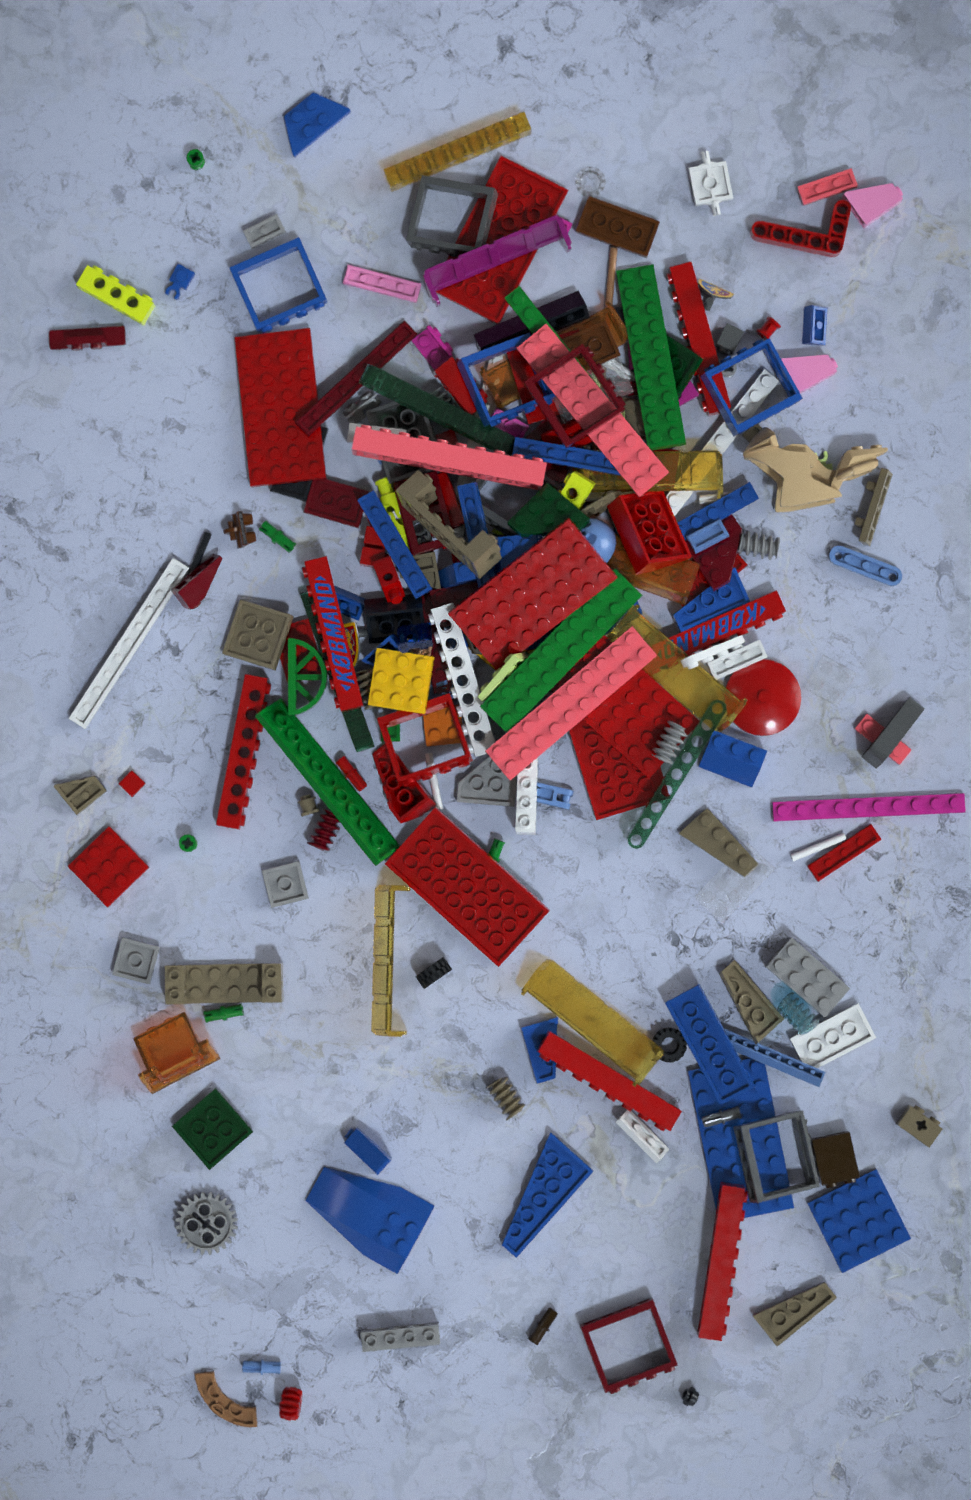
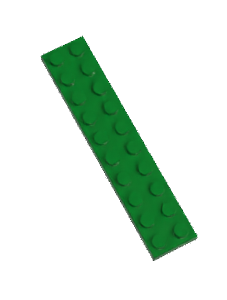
M654 264L617 270V281L647 446L651 451L686 445Z
M616 569L613 571L618 578L570 614L480 706L506 733L642 597V594Z
M282 698L255 716L375 866L392 855L400 847L298 718L288 715V706Z

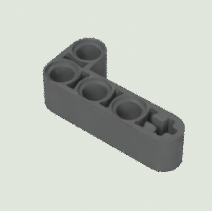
M909 697L861 757L877 769L895 749L925 708Z

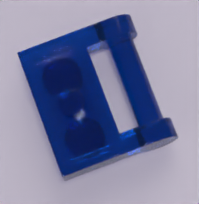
M430 622L398 627L397 635L400 639L398 649L401 653H407L410 649H427L433 646ZM408 634H412L413 639L407 640Z

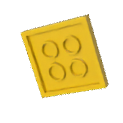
M377 648L368 705L425 714L434 657Z

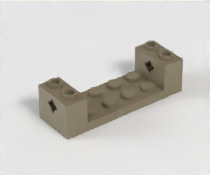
M417 470L396 489L402 507L480 579L502 559L497 539L491 533L488 535L484 530L468 544L462 537L457 538L454 535V530L449 525L444 526L441 523V518L435 512L432 514L428 511V507L437 499L436 488L432 484L433 480L427 473L423 475Z
M283 963L165 966V1005L284 1002Z

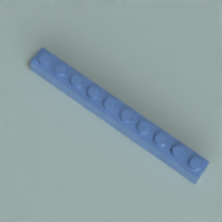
M724 1029L736 1052L820 1087L826 1072L759 1043L755 1044L750 1039Z

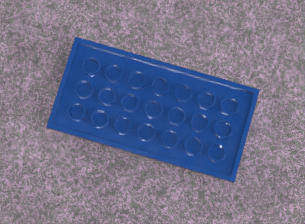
M751 1058L741 1061L751 1077L755 1088L720 1105L701 1068L688 1070L715 1210L717 1208L720 1182L744 1185L745 1191H747L733 1126L776 1116L766 1066ZM736 1106L739 1107L741 1118L727 1121L724 1125L720 1123L704 1127L702 1122L703 1116L717 1113L720 1109L723 1111ZM777 1122L749 1129L763 1193L789 1187L790 1184ZM792 1194L760 1203H750L748 1196L747 1202H743L742 1210H745L744 1218L793 1209Z

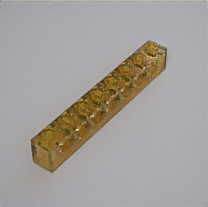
M525 112L519 113L383 169L384 176L391 192L420 181L422 175L432 176L531 135L530 124Z

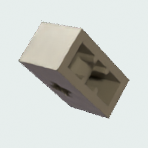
M908 1105L896 1122V1125L930 1148L943 1130L939 1126L940 1122L932 1116L930 1118L924 1116L925 1111L917 1105L914 1107ZM917 1121H923V1129L918 1128V1125L916 1124Z

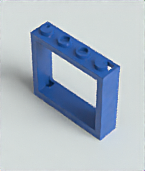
M299 237L229 267L258 333L270 332L273 330L272 327L278 324L280 326L286 325L290 322V319L294 317L302 318L308 314V311L313 309L315 311L320 310V308L328 303ZM299 250L319 297L259 322L239 276Z
M530 333L468 355L457 362V366L484 427L499 425L502 423L501 420L506 418L508 420L515 419L521 412H525V414L533 412L538 405L533 400L490 417L469 367L516 350L519 345L531 336ZM540 380L538 383L543 392V398L550 405L556 396Z
M770 338L765 341L760 339L752 344L754 347L750 349L745 347L737 351V356L733 358L728 356L720 361L721 364L716 367L714 364L704 369L705 373L700 376L733 437L803 399ZM763 350L789 398L737 424L712 377Z

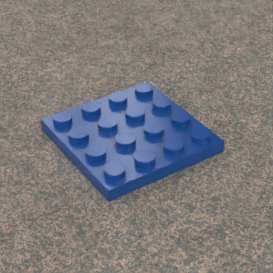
M877 1169L860 1176V1178H856L854 1183L844 1184L807 1202L841 1273L911 1239Z

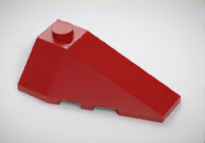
M385 744L373 753L376 768L383 784L382 787L387 797L388 807L400 823L421 817L436 805L418 780L408 787L399 785ZM396 753L403 776L411 774L412 772Z

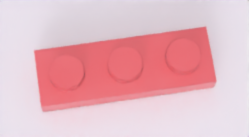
M852 168L798 186L797 190L802 204L805 206L857 188L858 185Z
M866 714L854 729L873 743L884 730V727ZM900 741L888 757L900 765L911 752V749Z

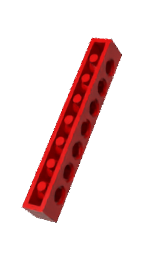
M245 674L218 811L217 826L240 830L241 826L244 827L246 815H243L244 807L248 808L250 796H247L248 788H252L253 777L250 776L251 771L255 770L257 763L254 755L255 751H259L261 740H258V734L263 731V726L257 718L254 720L247 719V712L255 710L258 714L268 706V702H265L266 694L269 695L271 690V683H268V678ZM253 691L260 692V699L258 701L250 699ZM252 729L253 736L250 739H245L243 737L244 730ZM243 747H247L250 751L246 758H242L239 755V751ZM239 766H244L246 769V773L242 777L236 775V769ZM235 785L242 787V793L238 796L232 793V788ZM231 804L238 805L239 810L236 814L232 815L229 813L228 808Z

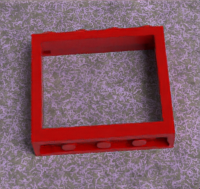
M450 693L428 700L425 714L399 710L377 718L400 786H411L417 780L431 779L437 773L446 774L452 768L457 766L459 768L466 767L470 764L469 762L473 761ZM449 707L465 755L403 776L388 728Z

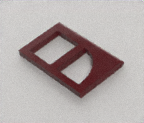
M437 471L427 473L434 482L439 505L429 507L428 511L432 514L434 512L436 514L442 513L445 526L449 525L452 528ZM407 479L393 483L412 556L445 547L438 540L421 545L418 544L413 521H416V519L402 507L396 489Z

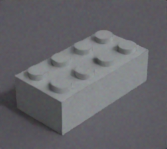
M791 937L765 965L771 973L824 1018L850 989Z

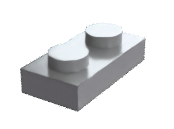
M277 214L243 230L252 249L286 233Z

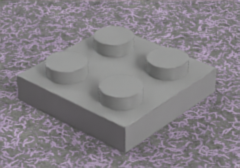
M300 861L262 870L271 908L309 899Z
M122 937L112 975L150 984L160 947Z

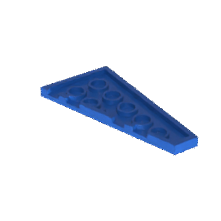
M551 1132L502 1243V1246L516 1258L593 1173V1170Z

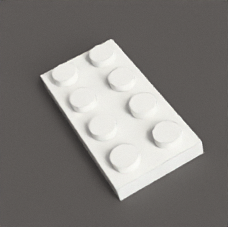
M859 1003L789 1039L801 1062L819 1068L875 1039L876 1036Z

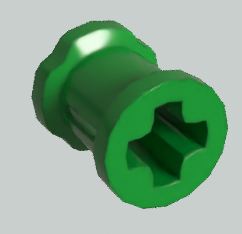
M192 149L188 152L186 159L190 168L193 170L203 168L205 159L202 152L198 149ZM196 157H198L200 161L196 160V162L193 163L192 159H196Z
M184 835L180 838L179 846L183 851L192 852L197 848L198 842L194 836ZM190 838L193 845L186 849L187 846L184 845V841Z

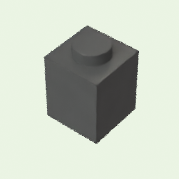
M727 323L716 344V347L719 348L718 351L724 355H733L744 331Z

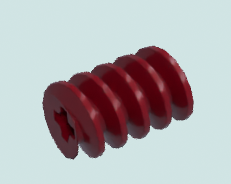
M323 809L327 813L326 815L320 814L324 821H317L320 828L313 829L317 835H310L313 842H307V844L322 851H330L327 844L334 843L330 837H337L334 830H340L341 828L337 825L340 822L335 815Z

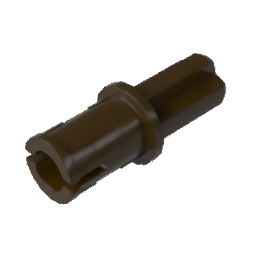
M548 1308L541 1320L536 1322L537 1326L528 1337L532 1343L538 1345L545 1333L550 1331L549 1327L557 1317V1311Z

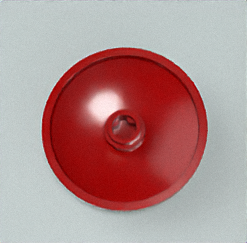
M763 659L732 674L725 688V708L732 722L744 732L756 736L777 734L786 729L799 712L801 705L800 686L794 674L787 667L776 661Z

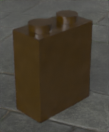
M849 1131L812 1138L811 1145L816 1157L815 1163L820 1175V1185L831 1188L837 1186L838 1182L844 1181L845 1184L856 1182V1178H860Z

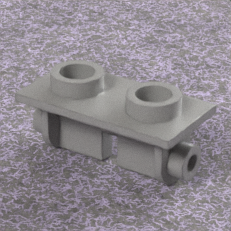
M368 391L360 397L361 400L357 403L349 404L345 408L346 411L342 414L348 418L349 423L357 424L366 417L363 412L364 409L368 411L379 407L382 401L379 397H376L377 394L374 391Z

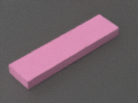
M352 265L347 266L343 281L345 285L417 303L421 289V283Z

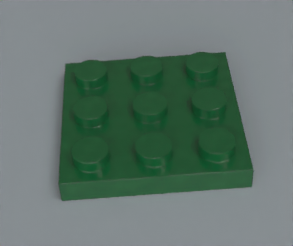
M217 1088L172 1126L209 1170L254 1132Z

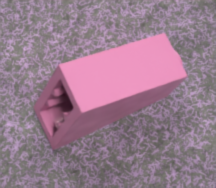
M893 183L847 191L843 194L842 199L850 203L851 212L861 226L865 228L900 204L903 200V193L898 186L895 187Z
M828 354L781 359L800 394L835 375L837 372L836 368H838L835 360L830 358Z

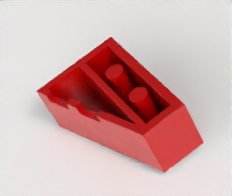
M451 357L434 370L433 375L441 381L445 390L449 391L456 403L470 417L477 410L457 366L459 359ZM480 388L478 390L482 396L484 403L486 404L488 402L486 399L488 398V396L485 393V391L482 388Z

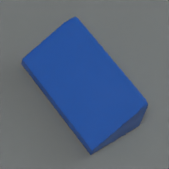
M815 305L804 307L802 344L826 345L828 308Z
M334 585L341 614L359 621L365 608L364 600L366 598Z

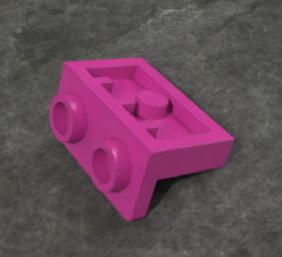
M428 325L422 333L411 341L432 369L436 370L449 358L453 357L451 353L453 349L448 342L443 343L440 339L442 335L436 327L432 328Z

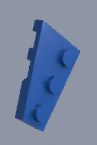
M558 1017L521 1027L536 1084L556 1078V1062L551 1059L547 1062L540 1058L537 1048L548 1030L557 1035Z

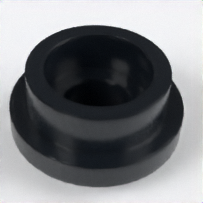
M690 1387L683 1392V1404L686 1406H694L698 1400L699 1392L694 1387Z

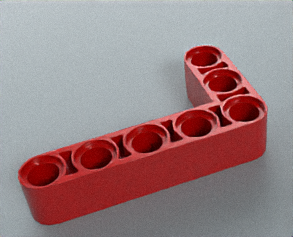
M839 200L835 203L827 235L765 221H757L752 225L750 236L754 241L827 257H837L844 245L851 205L846 200ZM837 207H844L846 209V213H838ZM840 225L842 232H835L833 226ZM760 227L764 230V234L757 235L754 229ZM779 231L782 233L783 238L776 239L773 233ZM792 236H799L801 238V242H793ZM816 239L819 241L820 246L813 247L810 241ZM835 243L839 249L832 251L829 248V244Z

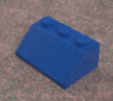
M713 730L698 767L752 788L767 750Z

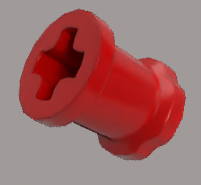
M769 316L766 318L767 321L764 325L756 330V333L764 340L769 339L777 329L781 328L780 324Z

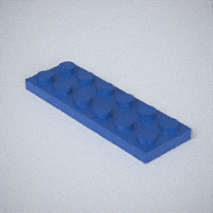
M700 984L665 1002L720 1105L755 1088L751 1077Z

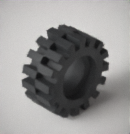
M442 957L415 977L423 989H425L450 972L452 968L446 959Z
M663 1028L653 1037L652 1050L655 1056L664 1062L672 1063L680 1060L687 1050V1043L682 1033L675 1028ZM668 1037L675 1039L677 1043L676 1049L670 1053L665 1052L662 1048L663 1040Z

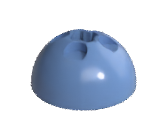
M590 518V522L580 532L607 563L616 547L615 533L607 523L599 519Z

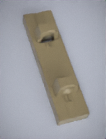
M881 468L877 483L867 482L866 489L874 492L866 518L857 517L855 525L862 528L859 541L866 546L871 545L893 474L888 469Z

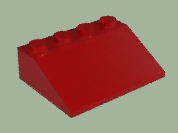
M663 490L649 491L641 497H638L636 493L619 495L607 506L636 574L653 572L692 558Z

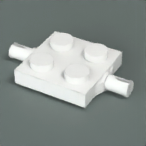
M709 151L701 152L703 163L688 169L695 207L711 205L713 216H716V212L718 216L721 215L719 203L733 200L726 161L710 162Z

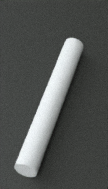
M433 753L425 754L427 768L434 766ZM434 774L430 779L434 802L436 803L435 807L441 810L443 805L437 774Z
M841 833L791 854V858L794 862L847 840L844 833Z

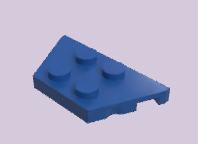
M313 92L288 112L284 119L294 158L350 114L351 110Z

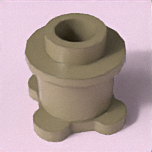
M311 794L300 797L301 801L297 802L298 804L300 803L302 810L301 817L320 812L314 800L316 797H312Z

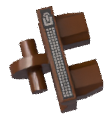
M242 511L236 512V514L232 515L233 521L227 522L228 529L223 530L224 534H230L231 541L236 540L237 548L239 549L256 541V534L254 531L246 532L245 526L253 524L252 514H243Z

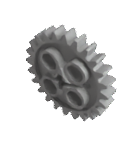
M202 1192L201 1198L194 1194V1201L191 1198H187L189 1205L182 1203L181 1206L184 1211H177L181 1215V1217L175 1219V1221L180 1222V1225H177L175 1229H181L177 1236L184 1237L181 1243L188 1242L187 1249L191 1246L194 1247L193 1253L200 1249L201 1255L204 1254L205 1250L211 1255L212 1249L219 1253V1246L226 1249L225 1242L230 1244L232 1242L229 1236H236L232 1229L238 1228L237 1225L233 1224V1222L238 1221V1218L232 1217L236 1210L230 1211L229 1208L232 1206V1203L226 1205L227 1198H224L222 1201L219 1200L220 1194L215 1198L212 1192L209 1193L208 1197ZM201 1205L209 1206L210 1213L207 1215L200 1212ZM193 1212H196L199 1215V1217H201L205 1221L209 1219V1224L215 1229L219 1230L221 1234L218 1235L209 1226H207L206 1228L203 1227L204 1222L199 1218L195 1217L193 1215ZM216 1217H223L225 1225L222 1227L217 1226L215 1223ZM190 1220H195L198 1223L196 1230H191L188 1227ZM204 1233H212L213 1241H205L203 1238Z

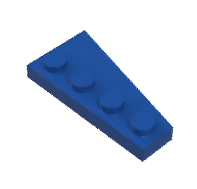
M733 568L731 580L728 584L716 591L708 587L672 615L680 633L750 602L736 568Z

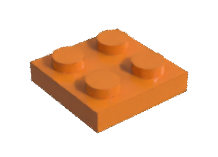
M449 707L423 716L426 747L461 743ZM459 717L460 723L462 725V717Z

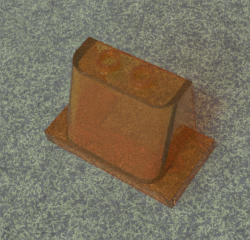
M185 1012L175 1017L167 1018L163 1023L150 1027L146 1032L133 1038L146 1067V1070L139 1073L138 1076L152 1094L221 1059L208 1039L200 1041Z

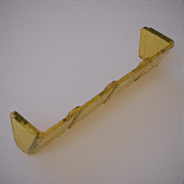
M718 450L653 452L669 471V474L648 491L716 490L717 499H721V495H723L722 454ZM572 467V472L577 471L596 483L591 492H608L610 490L613 492H634L622 476ZM573 488V497L576 498L577 491Z
M638 604L633 605L609 631L607 638L614 642L633 626L657 655L642 669L686 708H689L709 728L722 732L729 727L747 704L748 699L744 697L742 700H739L700 665L690 670L687 667L683 668L681 660L689 656L637 611L640 607Z
M379 885V887L375 888L374 918L376 919V924H374L373 944L375 962L373 963L372 983L374 1001H372L371 1031L378 1036L402 1037L407 1035V1030H392L395 891H411V887H406V885Z
M547 959L522 988V996L527 992L632 1076L635 1079L632 1084L634 1087L637 1084L640 1085L664 1055L661 1047L641 1031H638L630 1022L614 1009L607 1006L603 1000L582 983L576 981L572 975L553 960Z

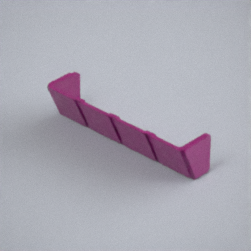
M555 215L529 226V229H521L495 240L491 245H483L459 255L455 260L450 259L426 269L423 277L432 303H435L436 307L440 306V300L436 291L560 239L566 253L570 252L572 242L562 218Z

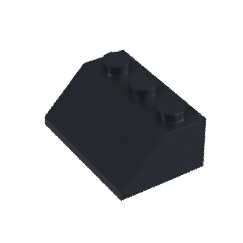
M413 594L405 595L399 604L387 602L386 597L364 600L369 644L383 642L393 633L399 640H403V638L426 637L422 597L415 599Z

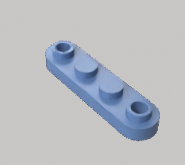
M835 546L829 552V560L832 564L885 585L896 586L902 580V572L899 568L846 547ZM840 553L842 558L836 559L835 554ZM889 574H894L895 579L890 580L888 577Z

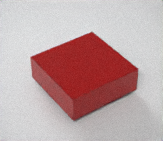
M133 770L119 783L131 797H134L146 784Z

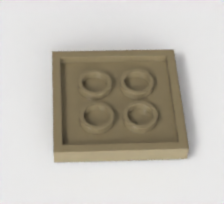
M240 599L222 654L276 671L294 616Z

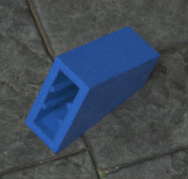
M462 562L454 563L438 571L441 589L477 583L476 575Z
M358 1127L355 1130L351 1128L344 1136L347 1139L344 1144L377 1175L391 1161L392 1157Z

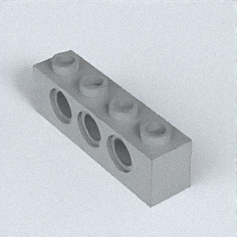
M439 1322L362 1329V1351L369 1352L440 1345Z

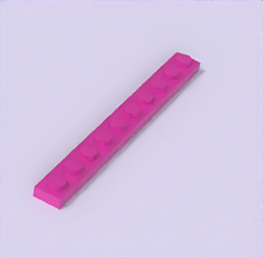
M965 793L772 802L773 821L966 813Z

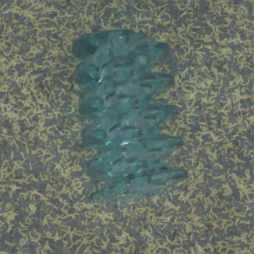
M791 992L782 999L777 1011L783 1013V1018L788 1019L789 1024H793V1028L798 1030L799 1035H805L818 1025L819 1019L812 1021L815 1015L807 1016L810 1010L808 1008L802 1010L805 1004L797 1005L799 998L792 999L794 992Z

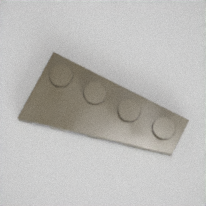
M708 808L679 833L680 836L686 838L744 878L759 866L755 859Z
M735 960L719 973L755 1044L759 1043L784 1018Z
M823 1282L752 1316L778 1347L837 1299V1297L827 1284Z

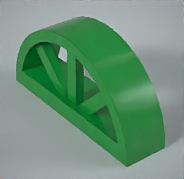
M288 638V715L295 716L305 713L317 705L325 693L328 676L323 658L311 645L298 639ZM297 645L310 651L298 665ZM314 656L316 657L322 674H297ZM297 680H322L315 698ZM297 690L310 702L297 709Z

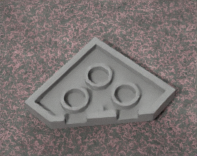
M488 757L458 783L457 802L514 807L517 775L512 780H509L493 760Z

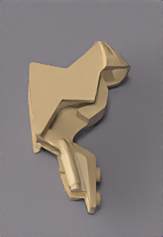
M764 427L752 438L743 452L744 460L752 462L777 483L775 512L778 513L835 503L834 498L842 497L839 491L842 483L872 472L878 466L877 457L885 454L888 448H882V445H872L870 449H863V446L851 447V450L846 451L842 455L836 470H829L821 464L818 456L805 444H790L779 448L775 432Z

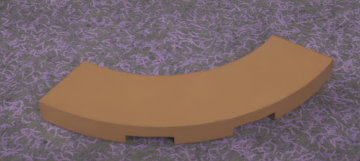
M214 1371L195 1373V1380L201 1397L217 1416L234 1425L258 1427L256 1407L243 1406L230 1400L218 1386Z

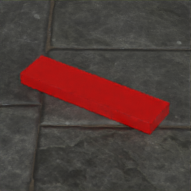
M869 824L807 865L816 881L819 882L882 839L872 824Z

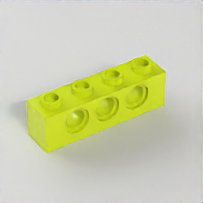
M87 265L76 283L78 289L144 326L155 308L152 302L153 299L146 294H142V296L137 294L136 289L128 284L123 286L119 283L120 280L112 275L108 277L102 274L103 270L97 266L90 267ZM98 281H105L104 287L100 289L95 287ZM120 290L121 295L118 298H113V291ZM136 299L138 304L135 307H129L128 303L130 300Z
M575 471L566 476L563 482L566 485L563 490L558 492L581 510L596 483ZM571 488L576 489V498L570 497L569 490Z

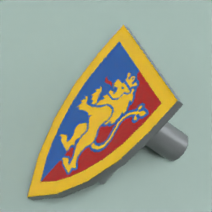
M702 279L698 280L699 287L709 294L704 304V309L710 311L715 298L731 299L734 295Z
M356 621L344 624L353 665L356 667L359 654L363 651L360 638L367 636L368 631L366 629L358 630Z

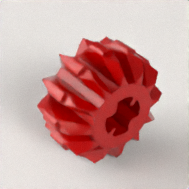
M296 1387L284 1388L279 1406L280 1418L288 1421H296L299 1418L303 1397L301 1389Z

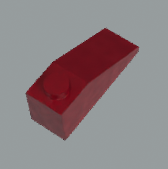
M212 554L171 589L184 608L195 609L206 597L223 559L220 555Z

